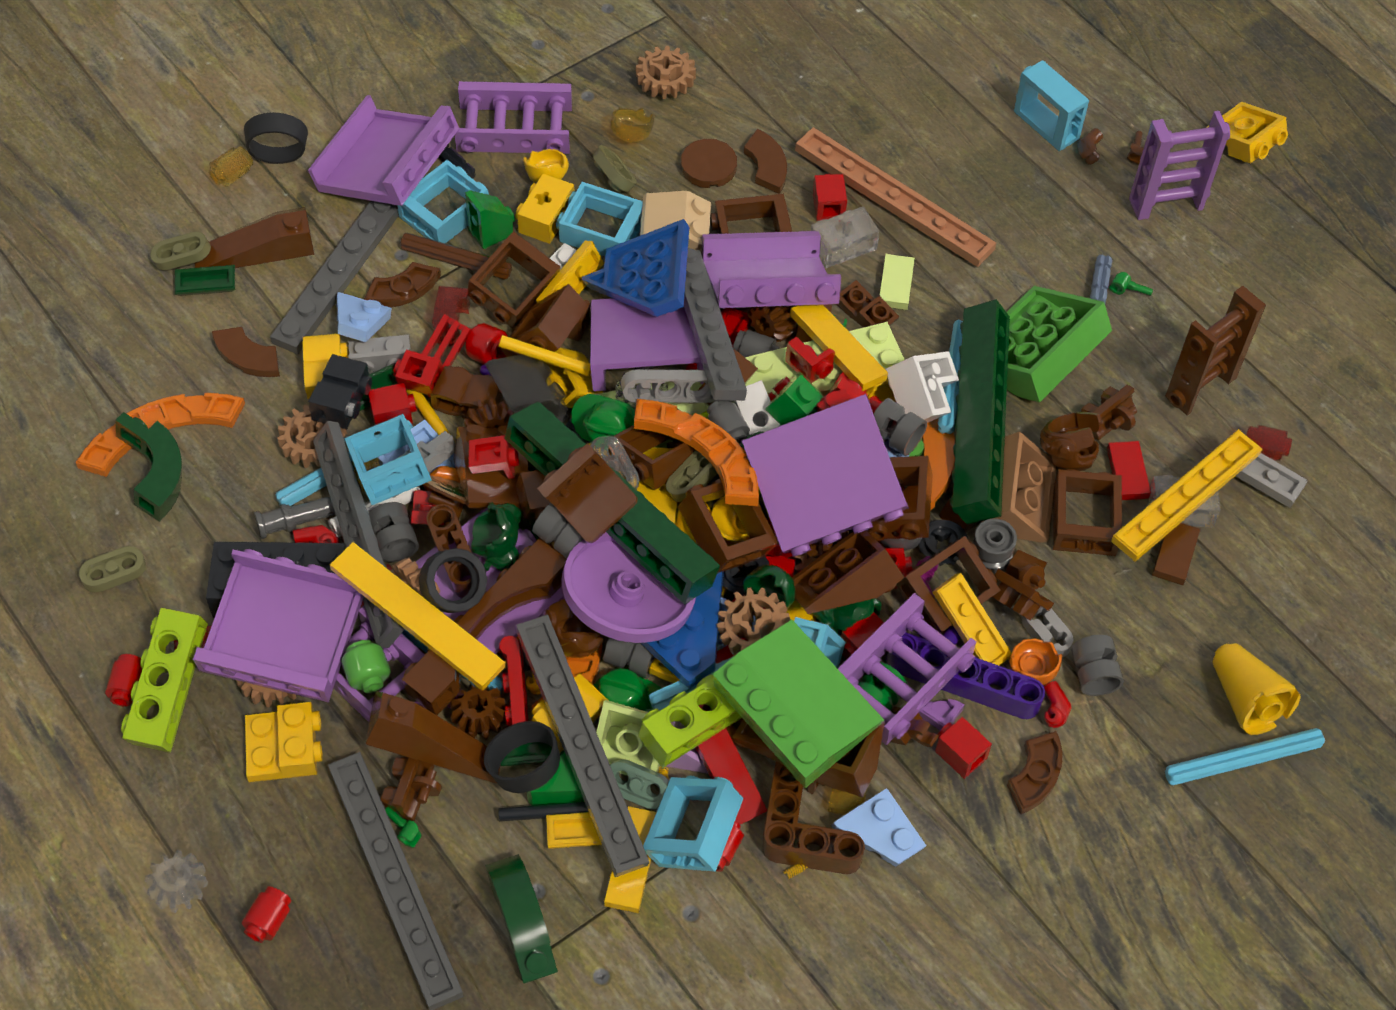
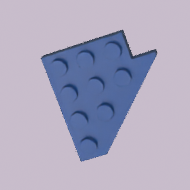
M682 219L607 248L604 268L583 276L582 281L589 289L655 317L672 313L684 307L690 227Z
M724 571L717 573L713 586L696 597L688 620L677 632L658 641L641 643L689 689L716 670L719 634L717 624L720 622L718 612L721 610Z

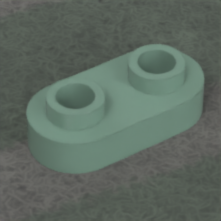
M626 759L617 760L610 765L624 799L648 809L659 808L669 780L664 775ZM620 771H625L628 774V781H623L620 778ZM651 784H656L659 787L660 793L658 795L651 792Z

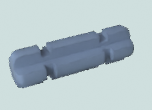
M1102 254L1097 256L1090 299L1106 302L1110 268L1112 266V258L1110 256Z

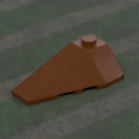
M376 691L372 704L366 745L497 783L484 765V754L487 748L485 744L415 702Z
M742 719L732 737L734 742L783 764L745 720ZM885 722L832 765L816 781L831 788L863 797L877 770Z

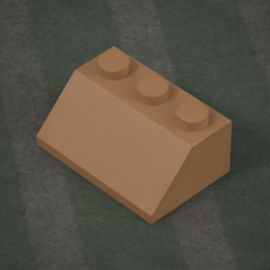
M1021 432L1005 437L1002 516L993 519H1000L1009 523L1015 529L1017 539L1044 543L1049 539L1056 466L1046 453Z

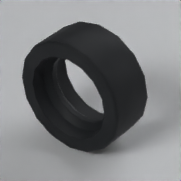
M454 548L436 552L426 560L420 570L419 586L423 598L441 612L457 613L469 610L480 602L486 591L487 575L485 567L477 556L468 550ZM445 562H460L466 566L470 573V590L460 600H446L436 590L435 574L438 568Z

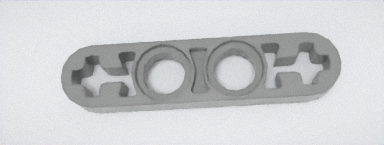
M631 370L625 373L620 381L623 395L630 402L636 403L637 399L663 403H713L717 401L713 399L704 370ZM665 382L675 383L674 387L668 391H661L659 389L660 385ZM696 382L706 383L705 387L699 391L690 390V387ZM636 383H640L637 385L636 389H631L635 387Z

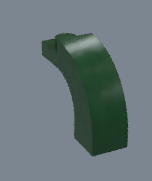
M123 412L115 420L116 437L142 453L152 465L147 476L133 489L134 505L160 522L172 509L180 493L182 483L180 449L173 435L159 421H156L148 429L141 419L137 417L132 418Z
M517 854L485 865L494 898L505 922L523 984L557 973L558 970L544 918L521 857Z

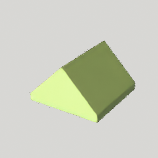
M608 700L603 702L596 733L610 765L617 760L626 759L655 772L659 771V763L638 737L642 719L649 712ZM620 771V774L628 776L625 771Z

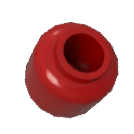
M486 323L478 324L472 328L465 341L466 354L470 359L479 363H492L497 366L507 359L500 350L501 348L498 347L502 335L509 336L505 331Z

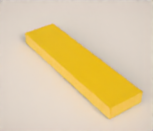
M823 304L797 305L791 308L790 316L823 351L829 348L835 351L834 363L850 380L857 382L862 387V391L887 380L888 372Z

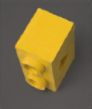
M543 173L538 182L531 185L528 198L524 204L520 203L516 210L515 218L518 220L519 233L550 244L559 230L556 228L558 216L561 212L565 213L569 197L575 191L574 184Z

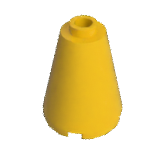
M1237 643L1224 644L1216 650L1212 662L1239 726L1247 734L1259 735L1271 731L1277 727L1274 721L1282 715L1285 719H1288L1299 705L1301 696L1292 683Z

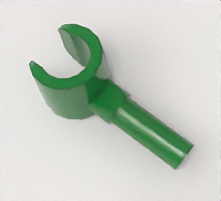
M1126 272L1118 273L1109 287L1113 293L1118 295L1123 294L1126 289L1149 296L1153 293L1152 288L1131 281L1130 275Z
M386 807L387 816L402 829L397 835L399 841L410 848H414L422 837L417 824L411 820L406 821L394 810Z

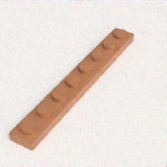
M814 127L796 142L795 151L830 174H843L846 184L976 267H979L995 250V241Z

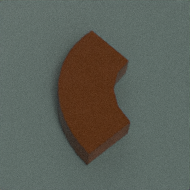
M757 129L744 146V154L750 157L757 166L758 171L755 176V183L780 194L787 177L785 154L780 145L770 135Z
M412 262L407 270L396 276L388 278L374 277L364 300H375L380 302L381 305L390 308L411 303L434 287L441 276V270L437 267Z
M243 327L212 331L215 346L221 357L228 364L231 363L243 370V373L253 376H280L276 346H263L252 342L245 335Z
M1057 731L1025 741L1026 765L1020 774L1009 779L1007 783L1020 814L1026 813L1041 804L1052 792L1058 780L1063 754Z

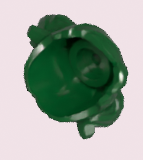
M491 502L488 504V510L481 513L474 522L471 550L474 554L485 558L484 567L486 571H489L491 567L499 571H503L506 568L510 569L519 559V552L515 546L518 539V523L522 521V514L519 508L513 504L494 505Z
M874 598L815 612L813 615L821 623L827 624L841 636L842 631L852 627L856 622L870 617L873 612L877 616L880 615L882 604L881 601Z

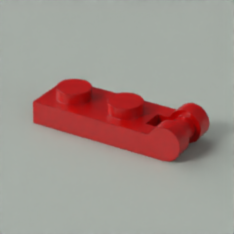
M505 636L500 641L499 647L508 664V672L503 673L502 677L504 692L510 693L511 705L505 706L507 726L521 722H528L529 719L523 650L516 637Z

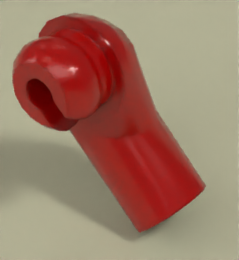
M323 525L293 530L295 543H339L337 535Z
M1052 681L1044 686L1045 694L1051 702L1048 711L1044 713V719L1050 727L1059 728L1066 723L1072 706L1058 682Z

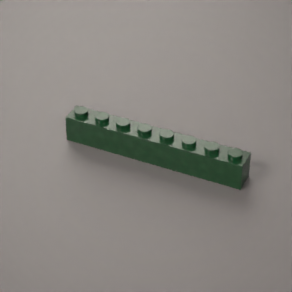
M997 299L964 308L963 322L960 324L962 333V345L959 347L961 364L960 370H958L959 394L956 396L958 417L955 420V429L957 434L956 444L953 446L955 469L952 470V480L954 487L950 504L953 512L958 514L967 525L1002 516L1010 316Z
M539 401L510 416L504 438L545 477L551 471L558 470L568 461L569 455L575 449L586 445ZM610 466L637 496L638 501L606 533L683 604H687L713 586L720 565L686 533L670 521L664 513L649 502L641 492L629 484L619 472Z

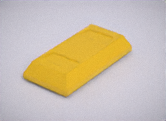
M589 812L546 815L548 849L602 845Z

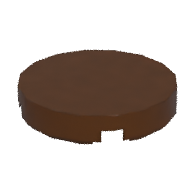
M717 139L697 140L688 145L681 155L682 173L689 182L702 188H710V185L716 184L717 187L723 186L731 181L737 172V155L733 148L725 142Z

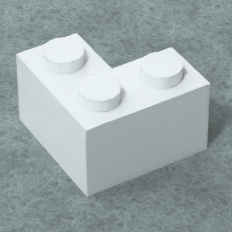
M949 351L912 356L885 369L888 372V384L893 391L896 403L905 408V414L913 412L928 423L951 413L943 387L959 381Z

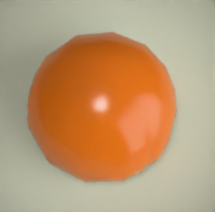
M1036 638L1024 639L1013 648L1009 663L1012 671L1032 677L1045 686L1054 680L1061 667L1062 654L1057 653L1052 642H1043Z

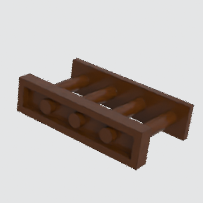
M1241 286L1234 292L1226 315L1207 330L1196 320L1190 325L1165 395L1174 407L1179 408L1187 416L1192 412L1201 388L1217 376L1229 385L1239 374L1266 307L1265 303L1244 286Z

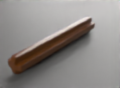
M404 233L400 242L403 250L478 271L490 258V256L411 233ZM505 261L493 276L508 279L512 271V264Z

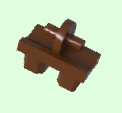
M1126 385L1122 389L1117 390L1110 386L1103 391L1099 407L1093 403H1088L1081 409V412L1100 414L1101 420L1105 422L1099 432H1092L1095 439L1100 440L1111 430H1116L1117 428L1129 431L1135 426L1134 415L1137 413V409L1132 400L1133 387Z
M1030 563L1025 567L1019 568L1018 580L998 568L995 577L1001 581L998 586L1001 591L992 596L994 599L1011 609L1021 594L1012 610L1030 621L1040 607L1050 611L1054 603L1036 591V589L1044 587L1046 583L1044 569L1041 566Z
M409 757L395 758L392 774L400 782L398 787L387 786L384 788L381 802L386 807L398 811L405 820L415 821L420 805L426 804L428 796H439L441 792V784L435 781L437 772L433 770L434 765Z

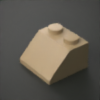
M687 190L646 193L643 196L640 236L684 219L690 227L688 248L700 250L701 252L702 234H709L711 202Z

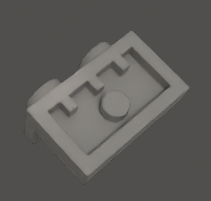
M409 335L370 338L367 342L348 340V358L367 363L369 374L391 364L395 367L397 360L403 358L405 350L411 351Z

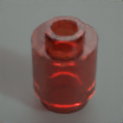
M1257 425V427L1249 426L1246 436L1262 448V454L1276 461H1281L1282 456L1288 457L1292 438H1287L1288 431Z

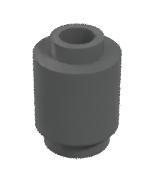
M740 330L735 339L733 349L742 356L749 357L777 350L780 347L776 346L775 338L751 330L747 332Z
M717 400L708 407V419L729 433L739 445L747 438L750 428L735 403L730 400Z

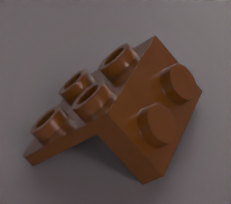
M588 443L583 447L575 449L569 455L568 461L558 470H553L543 479V484L537 488L588 543H594L631 510L638 501L637 496Z

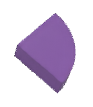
M948 699V701H930L918 713L923 720L941 730L947 723L951 722L953 724L963 711L965 704L953 699Z

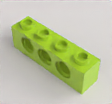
M160 608L158 617L156 616L153 619L150 628L152 636L149 649L146 648L141 658L142 673L139 681L134 683L131 692V699L133 701L129 714L125 715L121 726L122 738L132 745L171 753L196 667L193 658L197 647L201 648L208 626V623L201 616ZM178 640L177 649L173 653L166 654L167 645L171 641ZM168 672V681L162 686H157L156 681L159 675ZM153 705H159L157 716L147 719L149 708Z
M710 674L703 678L697 684L696 689L688 694L685 691L677 694L664 709L659 711L656 708L647 713L642 719L638 737L659 765L664 768L742 717L714 687L713 675ZM698 705H708L712 711H704ZM671 722H680L685 728H675Z

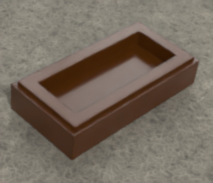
M1180 523L1163 538L1152 576L1184 585L1200 528Z

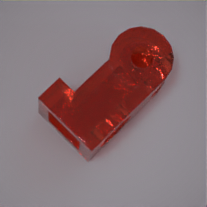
M438 287L432 319L434 330L444 314L458 322L460 313L469 314V289ZM449 323L437 342L439 345L451 327ZM457 329L448 346H453L460 336L459 329Z

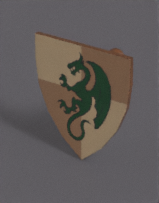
M430 475L432 481L424 484L433 489L428 502L435 505L446 504L451 506L459 520L464 504L467 505L461 483Z

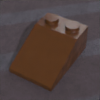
M480 425L457 427L453 461L468 508H488V504L493 502L494 505L510 503L521 509L515 484L520 473L529 472L527 459L519 453V466H515V478L508 479L504 470L472 474L469 469V440L503 436L506 434L507 426H500L499 428H487Z
M867 531L854 534V532L850 533L792 577L796 593L795 600L807 614L878 598L882 594L894 589L897 583L905 578L886 549Z

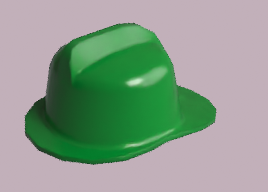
M587 394L580 397L572 409V423L576 432L583 439L603 448L613 449L612 437L634 425L635 409L630 404L598 394Z
M622 668L602 675L593 685L609 701L646 712L654 710L649 701V695L662 689L652 681L639 677L635 672Z

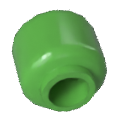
M361 640L348 646L341 660L348 684L353 689L364 690L365 693L381 689L383 682L390 675V666L383 648L379 644L372 643L370 640Z

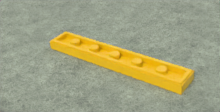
M1238 429L1115 533L1111 542L1136 562L1260 455L1262 448Z
M354 542L330 564V568L335 574L482 691L505 668V662Z

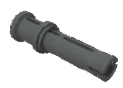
M325 497L291 507L289 504H282L279 509L264 513L256 511L254 515L260 537L265 539L267 534L282 530L291 532L293 529H296V525L336 515L331 497Z

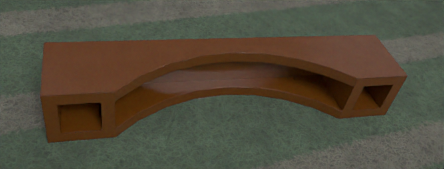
M539 538L532 546L529 545L523 549L519 559L510 569L506 568L499 574L496 583L488 591H485L477 605L469 609L465 615H459L454 622L478 640L489 626L508 612L534 601L551 598L562 586V573L567 558ZM428 648L427 653L419 662L412 663L406 669L402 682L407 694L427 710L438 715L460 692L462 674Z

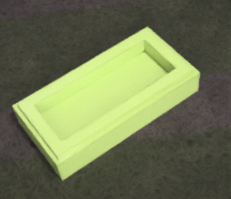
M885 255L880 296L891 308L908 310L915 260L913 257Z

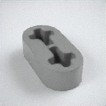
M1043 607L1039 608L1035 616L1042 615V622L1039 619L1030 621L1022 616V625L1032 638L1040 639L1043 642H1051L1052 638L1055 640L1062 639L1064 641L1062 646L1059 643H1055L1054 647L1058 654H1062V657L1069 653L1073 643V635L1052 608L1050 611Z

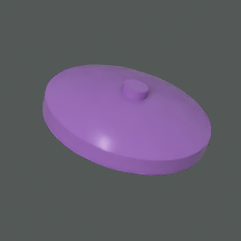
M606 532L594 543H588L585 540L579 542L567 557L562 573L563 594L573 613L594 631L624 642L646 643L669 637L686 623L696 599L694 598L687 604H683Z

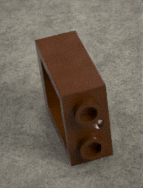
M784 193L715 201V212L710 213L711 230H716L717 234H729L728 221L772 217L775 232H792Z
M513 231L470 278L467 294H469L470 299L476 305L484 306L490 310L500 323L508 324L514 329L529 308L537 303L536 299L560 271V266ZM509 257L541 280L516 310L484 287L485 283Z
M567 284L531 306L509 337L555 352L559 350L589 305L570 284ZM504 348L500 349L519 371L539 361Z
M634 425L612 437L614 450L612 456L617 466L624 468L640 482H644L654 490L665 485L668 478L696 451L693 447L671 436L634 429ZM668 439L679 445L654 460L643 454Z
M929 456L890 457L900 486H918L917 512L903 513L904 516L889 522H885L883 517L871 522L873 527L866 531L877 541L901 538L908 540L929 538L933 478Z
M1058 469L1053 493L1052 550L1116 556L1119 548L1111 540L1113 535L1122 528V475H1113L1107 472H1081L1076 469ZM1066 491L1110 496V528L1067 524Z
M721 479L716 480L707 487L699 484L690 488L685 493V499L677 506L697 545L712 556L720 565L717 573L764 558L779 543L759 504L758 506L732 504L750 539L727 546L705 504L725 496Z
M966 536L950 543L903 575L905 578L896 585L906 601L914 593L924 600L923 620L939 633L951 626L952 623L944 614L920 576L954 553L956 554L980 591L976 597L981 604L1001 591L997 585L995 575L990 569L985 567L979 558L978 549L971 541H968Z

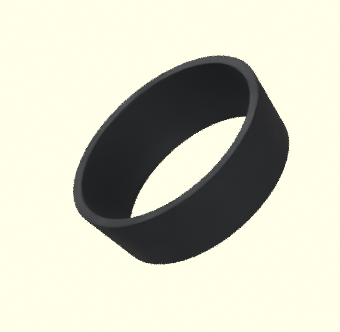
M276 112L259 114L250 118L244 125L246 148L251 156L266 163L283 164L293 162L304 154L308 129L300 119L288 114ZM265 133H282L295 138L299 142L286 147H271L262 145L254 141L253 138Z
M533 721L521 722L507 727L498 733L486 748L484 754L486 770L498 785L508 792L525 793L543 786L555 775L560 765V753L554 732L547 725ZM532 742H541L552 747L546 761L536 770L526 775L512 778L498 775L501 762L515 748Z

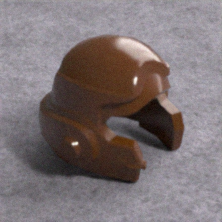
M1089 412L1069 413L1050 420L1041 430L1040 445L1048 453L1057 468L1084 471L1092 467L1099 452V444L1097 441H1094L1092 432H1099L1105 422L1101 420L1100 414Z
M565 599L551 604L543 611L542 616L548 615L565 656L571 658L588 657L597 651L603 642L604 635L585 625L573 613Z

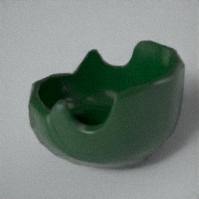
M771 564L762 565L749 573L743 580L745 595H747V588L751 587L754 594H758L761 588H765L767 597L776 593L779 602L784 601L787 609L791 607L795 600L794 581L785 570Z

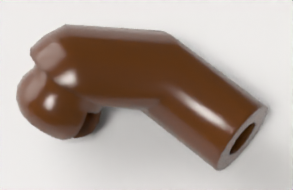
M1097 128L1092 129L1077 145L1080 157L1085 159L1088 165H1092L1100 159V154L1096 151V144L1103 139V134Z

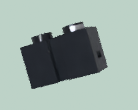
M332 354L322 373L323 378L321 382L317 383L308 401L311 420L324 424L327 421L338 422L340 428L347 430L351 420L356 419L359 415L363 395H368L370 392L372 377H369L367 363Z

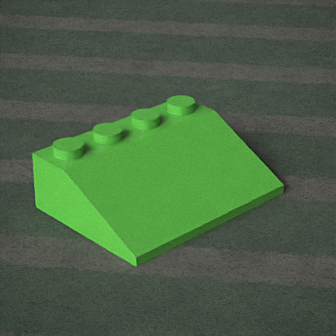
M1033 286L1007 311L1010 316L1007 390L1018 397L1040 403L1112 331L1105 303Z
M793 620L746 647L712 674L714 687L804 788H807L884 722L881 715Z

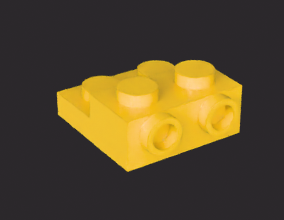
M1240 102L1222 115L1224 122H1227L1230 127V138L1225 144L1228 146V156L1251 164L1257 158L1264 159L1268 155L1269 149L1276 144L1283 145L1288 137L1286 117Z
M311 702L277 705V712L245 715L246 777L248 782L317 775V762L323 761L321 741H316V731H321L320 711L313 710Z

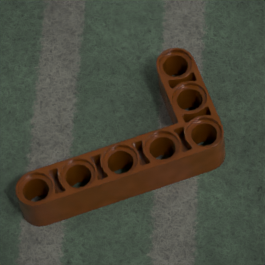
M776 762L762 847L765 857L775 863L792 866L800 864L801 866L804 865L805 868L839 874H852L856 872L861 866L865 845L863 839L858 834L850 831L798 823L803 786L797 779L794 782H786L781 779L783 776L794 777V775L785 765ZM785 806L791 809L792 812L782 814L776 808ZM774 838H782L787 843L785 845L778 846L773 844L771 840ZM814 843L820 846L821 850L810 851L805 845ZM849 849L856 855L845 857L840 853V850Z

